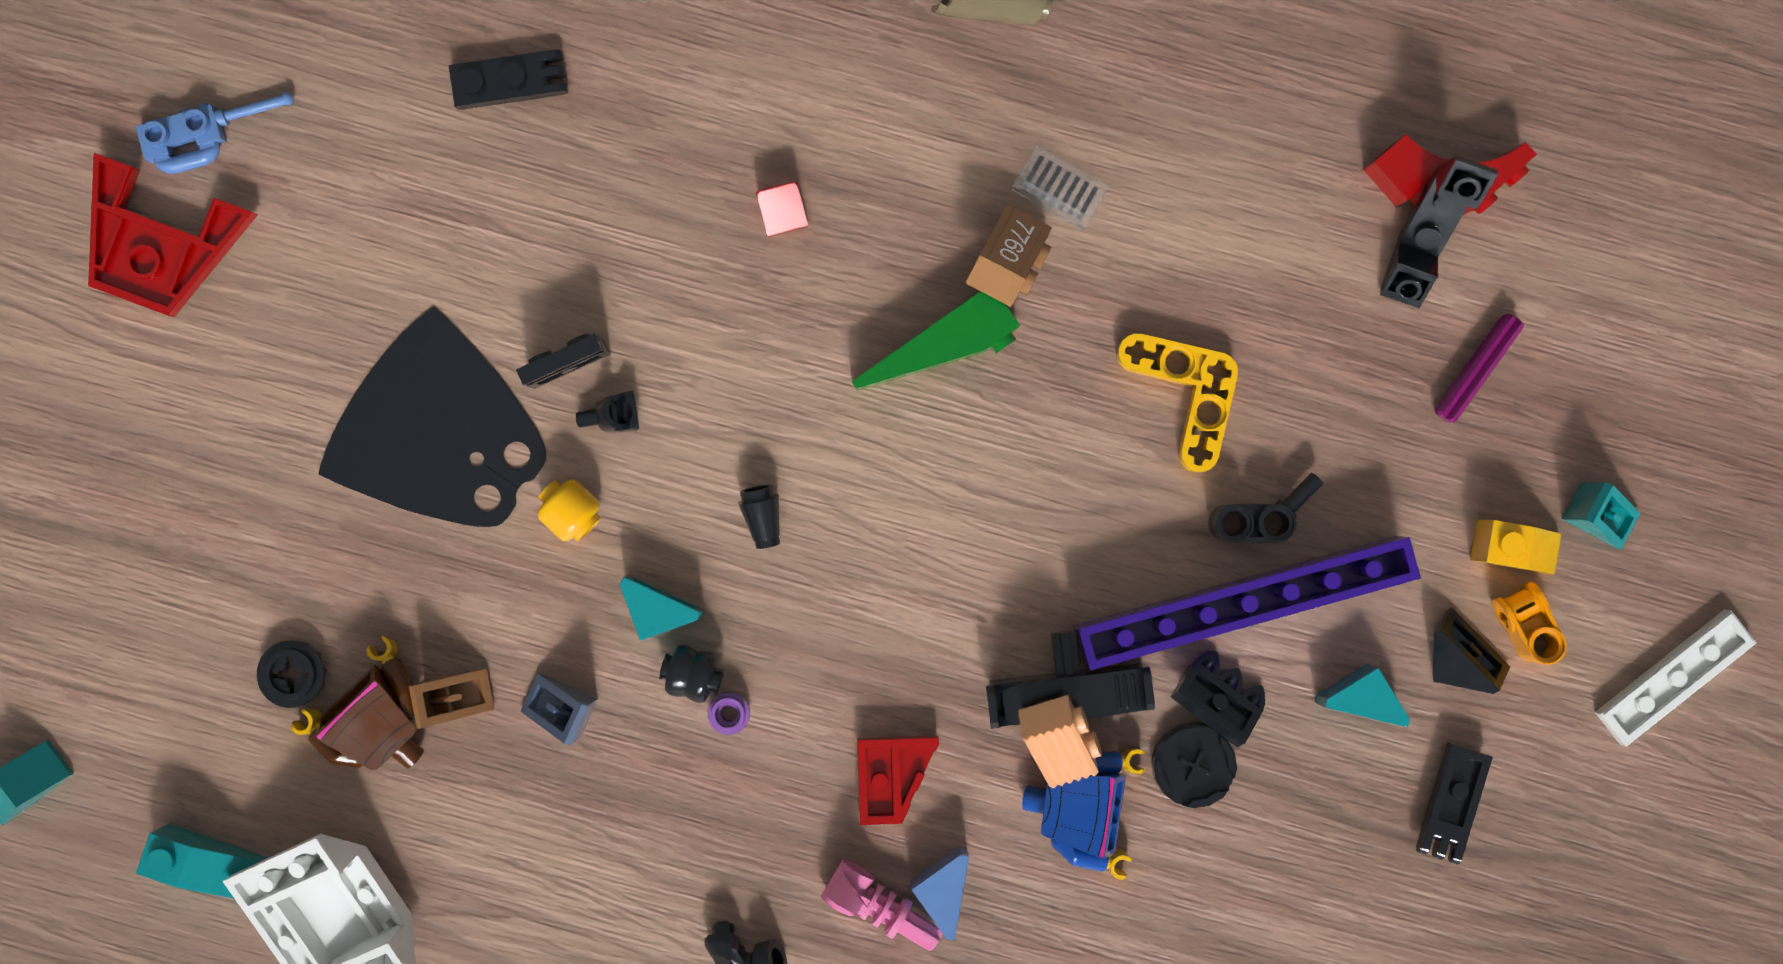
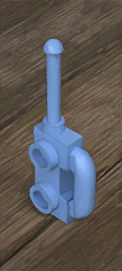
M282 92V95L227 111L224 108L217 109L211 104L203 103L199 104L196 109L185 108L180 110L179 114L137 125L135 128L144 159L149 163H155L159 170L168 174L181 173L208 165L218 157L220 152L219 144L227 142L222 126L229 125L231 120L283 105L290 106L294 102V97L289 92ZM195 142L200 147L198 150L175 156L173 150L174 148Z

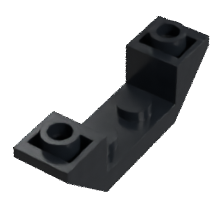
M1457 155L1435 169L1398 236L1380 289V295L1416 308L1421 307L1438 278L1439 255L1467 207L1478 210L1498 175L1497 169Z

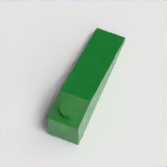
M980 291L854 379L852 385L859 391L980 355L990 348L997 354L1017 340L1013 332L1020 327V324L1006 304Z

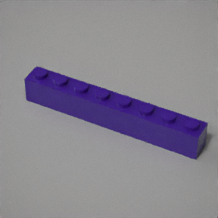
M1393 536L1076 624L1073 627L1077 634L1084 666L1089 670H1094L1421 579L1410 537Z

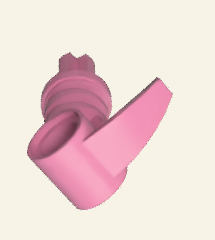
M842 859L821 895V898L828 905L848 916L856 914L863 920H866L868 915L874 918L871 922L873 926L878 928L881 923L886 925L884 929L885 935L891 939L898 932L928 951H932L935 948L942 932L936 925L910 910L913 901L903 898L900 904L894 901L897 894L892 891L887 896L882 894L885 887L877 883L875 888H872L871 885L875 880L872 874L854 862Z

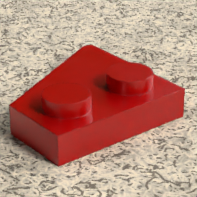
M938 736L857 738L860 825L903 823L911 806L910 803L913 796L919 789L925 776L924 772L934 751L937 750L939 745Z

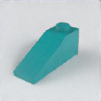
M168 824L149 833L135 874L176 888L234 899L223 883V880L269 857L173 824Z

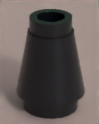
M773 485L754 486L740 491L741 501L738 502V505L755 542L756 549L779 545V494L774 493Z

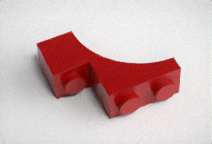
M1405 134L1363 170L1396 207L1408 200L1414 205L1419 200L1435 169L1448 161V159L1428 152ZM1527 142L1515 147L1502 157L1477 162L1497 169L1498 175L1478 210L1468 206L1463 215L1473 210L1479 215L1498 199L1494 193L1504 183L1511 187L1530 171L1526 164L1537 154Z

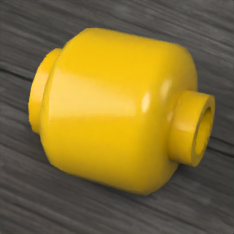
M576 479L567 480L563 484L554 480L538 496L543 502L537 512L539 520L562 541H569L574 538L579 542L601 520V517L597 514L600 510V502Z

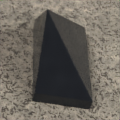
M1451 607L1445 612L1434 633L1433 682L1491 694L1500 691L1510 666Z

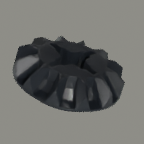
M287 640L274 644L262 655L257 667V682L261 692L270 702L280 707L296 708L313 701L324 688L323 682L327 669L323 666L321 653L315 651L307 642ZM290 661L294 662L295 669L307 670V674L296 679V686L292 685L290 678L277 677L276 675L283 672V670L289 669Z

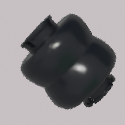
M679 645L673 656L666 653L660 669L659 679L666 680L665 691L669 695L687 697L693 702L704 703L710 692L717 695L724 669L717 668L718 657L716 654L708 651H697L687 645Z

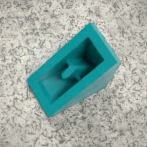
M1587 482L1580 484L1562 519L1601 541L1622 550L1641 513L1614 485L1607 482Z
M623 576L619 584L640 641L694 622L703 615L704 609L633 576Z
M1368 664L1317 694L1315 700L1316 704L1325 708L1408 727L1410 721L1379 668Z
M49 740L0 767L1 825L10 822L74 774Z

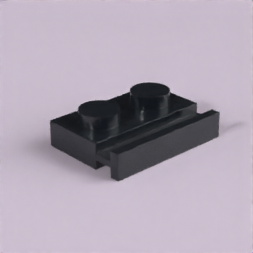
M590 333L568 341L566 343L567 346L553 353L547 351L528 360L529 364L516 369L523 386L526 385L536 389L611 354L604 339L595 334L590 336Z

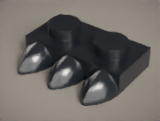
M1209 651L1199 656L1196 661L1187 667L1170 697L1238 748L1246 743L1264 710V688L1262 685L1254 686L1241 695L1243 682L1241 670L1233 668L1217 677L1220 666L1218 652Z

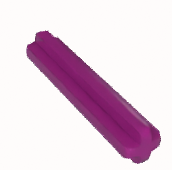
M1509 313L1500 317L1435 408V413L1441 419L1449 423H1454L1459 419L1522 331L1524 324L1520 319Z

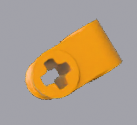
M1530 581L1523 585V590L1505 599L1497 597L1492 600L1494 613L1506 630L1516 649V653L1521 659L1531 663L1551 665L1559 662L1564 657L1567 648L1565 637L1551 613L1544 593L1537 584ZM1542 634L1546 639L1547 649L1541 656H1538L1533 646L1536 637Z

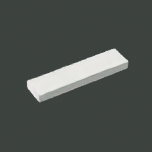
M1724 609L1595 711V714L1617 742L1627 747L1757 642L1731 610Z

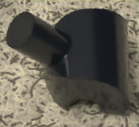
M633 390L603 398L596 403V408L576 413V422L580 428L599 425V428L604 432L639 430Z

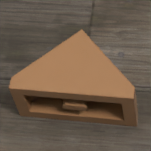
M487 668L427 679L409 686L417 729L495 709Z

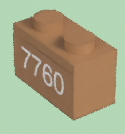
M1007 204L980 253L966 284L1011 307L1019 292L1027 295L1039 273L1033 270L1032 267L1040 269L1051 249V246L1046 244L1045 241L1052 227Z

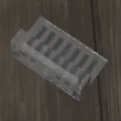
M1036 145L1011 190L1084 231L1109 186Z

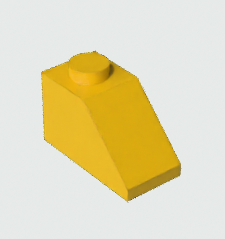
M1477 519L1470 560L1555 575L1561 534L1526 525Z

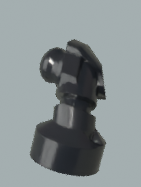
M729 921L715 923L712 927L713 934L704 938L705 948L716 964H788L785 950L777 939L758 942L755 944L753 952H746L745 946L740 943L739 938L734 934L735 926L729 923Z

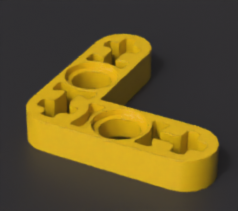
M1134 333L1125 337L1116 349V358L1123 369L1132 373L1193 387L1178 449V458L1183 467L1191 472L1210 470L1216 465L1220 455L1238 377L1236 361L1231 356L1222 352L1150 335ZM1136 342H1139L1143 352L1154 354L1156 353V345L1161 346L1162 350L1157 358V370L1150 368L1154 362L1151 359L1141 358L1137 364L1131 363L1132 357L1129 354H1125V349L1131 348ZM1180 351L1187 357L1188 367L1183 374H1173L1167 369L1165 364L1166 357L1170 352ZM1217 361L1222 362V369L1224 371H1228V376L1219 379L1216 391H1224L1223 398L1216 394H1201L1202 387L1206 389L1212 387L1213 375L1207 373V368L1215 366ZM1203 401H1211L1219 409V417L1214 424L1206 425L1197 417V408ZM1193 427L1202 432H1215L1214 439L1211 437L1204 438L1203 450L1209 452L1208 459L1200 460L1198 466L1194 464V457L1188 455L1189 448L1197 447L1200 435L1191 434Z

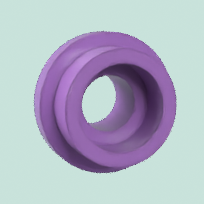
M734 692L719 694L712 700L708 708V720L711 726L717 732L725 735L736 734L743 730L750 718V708L747 701L741 695ZM724 706H733L737 711V717L733 720H726L722 716V708Z

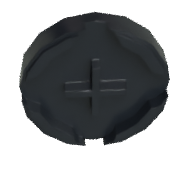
M1199 723L1181 724L1166 732L1156 744L1151 761L1153 778L1161 792L1175 803L1190 808L1210 806L1222 799L1229 791L1237 771L1235 752L1228 740L1211 727Z

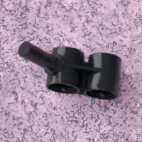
M1311 472L1284 501L1278 500L1275 504L1221 505L1214 509L1209 516V529L1214 537L1226 542L1278 543L1286 541L1292 537L1296 530L1297 515L1295 512L1323 485V482ZM1232 511L1239 517L1240 527L1236 533L1228 535L1222 528V519L1225 514ZM1272 511L1276 512L1282 521L1280 530L1274 535L1269 534L1264 526L1266 516Z

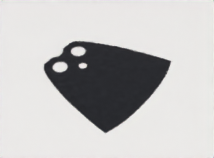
M432 307L398 337L365 378L331 436L318 474L349 489L410 512L463 525L494 527L502 524L515 508L517 502L516 492L523 483L535 479L546 461V450L536 427L505 382L459 330L435 307ZM521 442L529 448L530 459L524 467L512 468L505 462L504 451L510 443ZM479 452L484 456V462L481 466H472L469 460L472 453ZM491 485L499 491L501 500L495 510L482 511L476 506L474 494L479 487Z

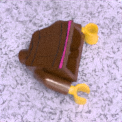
M381 636L387 646V650L382 656L378 655L374 646L368 645L367 655L375 661L382 662L383 665L380 669L374 665L323 715L315 708L301 709L302 714L308 718L309 723L307 727L300 720L292 721L291 730L297 735L308 734L309 742L330 764L356 768L365 766L370 770H377L392 756L407 769L412 767L422 756L424 749L411 739L418 730L409 686L413 685V681L401 660L395 658L398 653V647L393 639Z

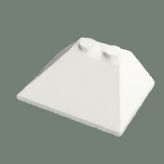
M319 834L234 873L223 880L227 889L280 964H415L412 913L368 848L364 845Z

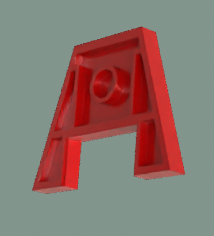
M94 153L88 286L164 315L175 317L258 214L213 197L199 237L125 210L140 170Z

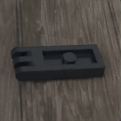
M548 50L448 65L455 108L464 110L567 94V83L550 84V80L566 77L565 67H548L547 65L548 63L563 61L562 50Z
M1447 742L1416 844L1417 852L1425 855L1428 854L1434 839L1433 857L1441 860L1444 859L1450 844L1448 861L1460 864L1492 762V756Z

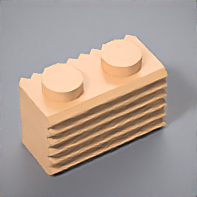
M1069 695L1018 710L1022 738L1049 787L1055 788L1057 784L1063 786L1065 782L1071 784L1073 780L1079 781L1082 777L1087 779L1089 775H1097L1096 758L1102 756L1098 738L1094 731L1087 733L1089 732V725L1082 706L1074 708Z

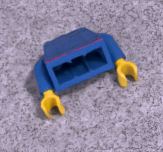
M1130 747L1123 750L1121 754L1117 751L1102 752V756L1096 758L1097 775H1089L1087 779L1082 777L1079 781L1073 780L1071 784L1065 782L1063 786L1057 784L1055 788L1049 787L1048 783L1047 789L1029 785L1026 787L1022 800L1023 810L1043 814L1041 834L1051 839L1052 847L1072 866L1100 872L1105 871L1107 868L1119 880L1127 877L1124 870L1114 868L1119 860L1132 861L1124 850L1116 848L1126 774L1118 772L1123 769L1132 774H1142L1145 768H1132L1130 766V758L1136 753L1145 754L1143 750Z

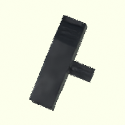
M1075 630L1051 633L1056 673L990 680V684L986 686L991 729L1020 725L1019 709L1065 695H1069L1074 708L1082 706L1087 719L1155 710L1150 667L1144 663L1101 667L1094 670H1081Z

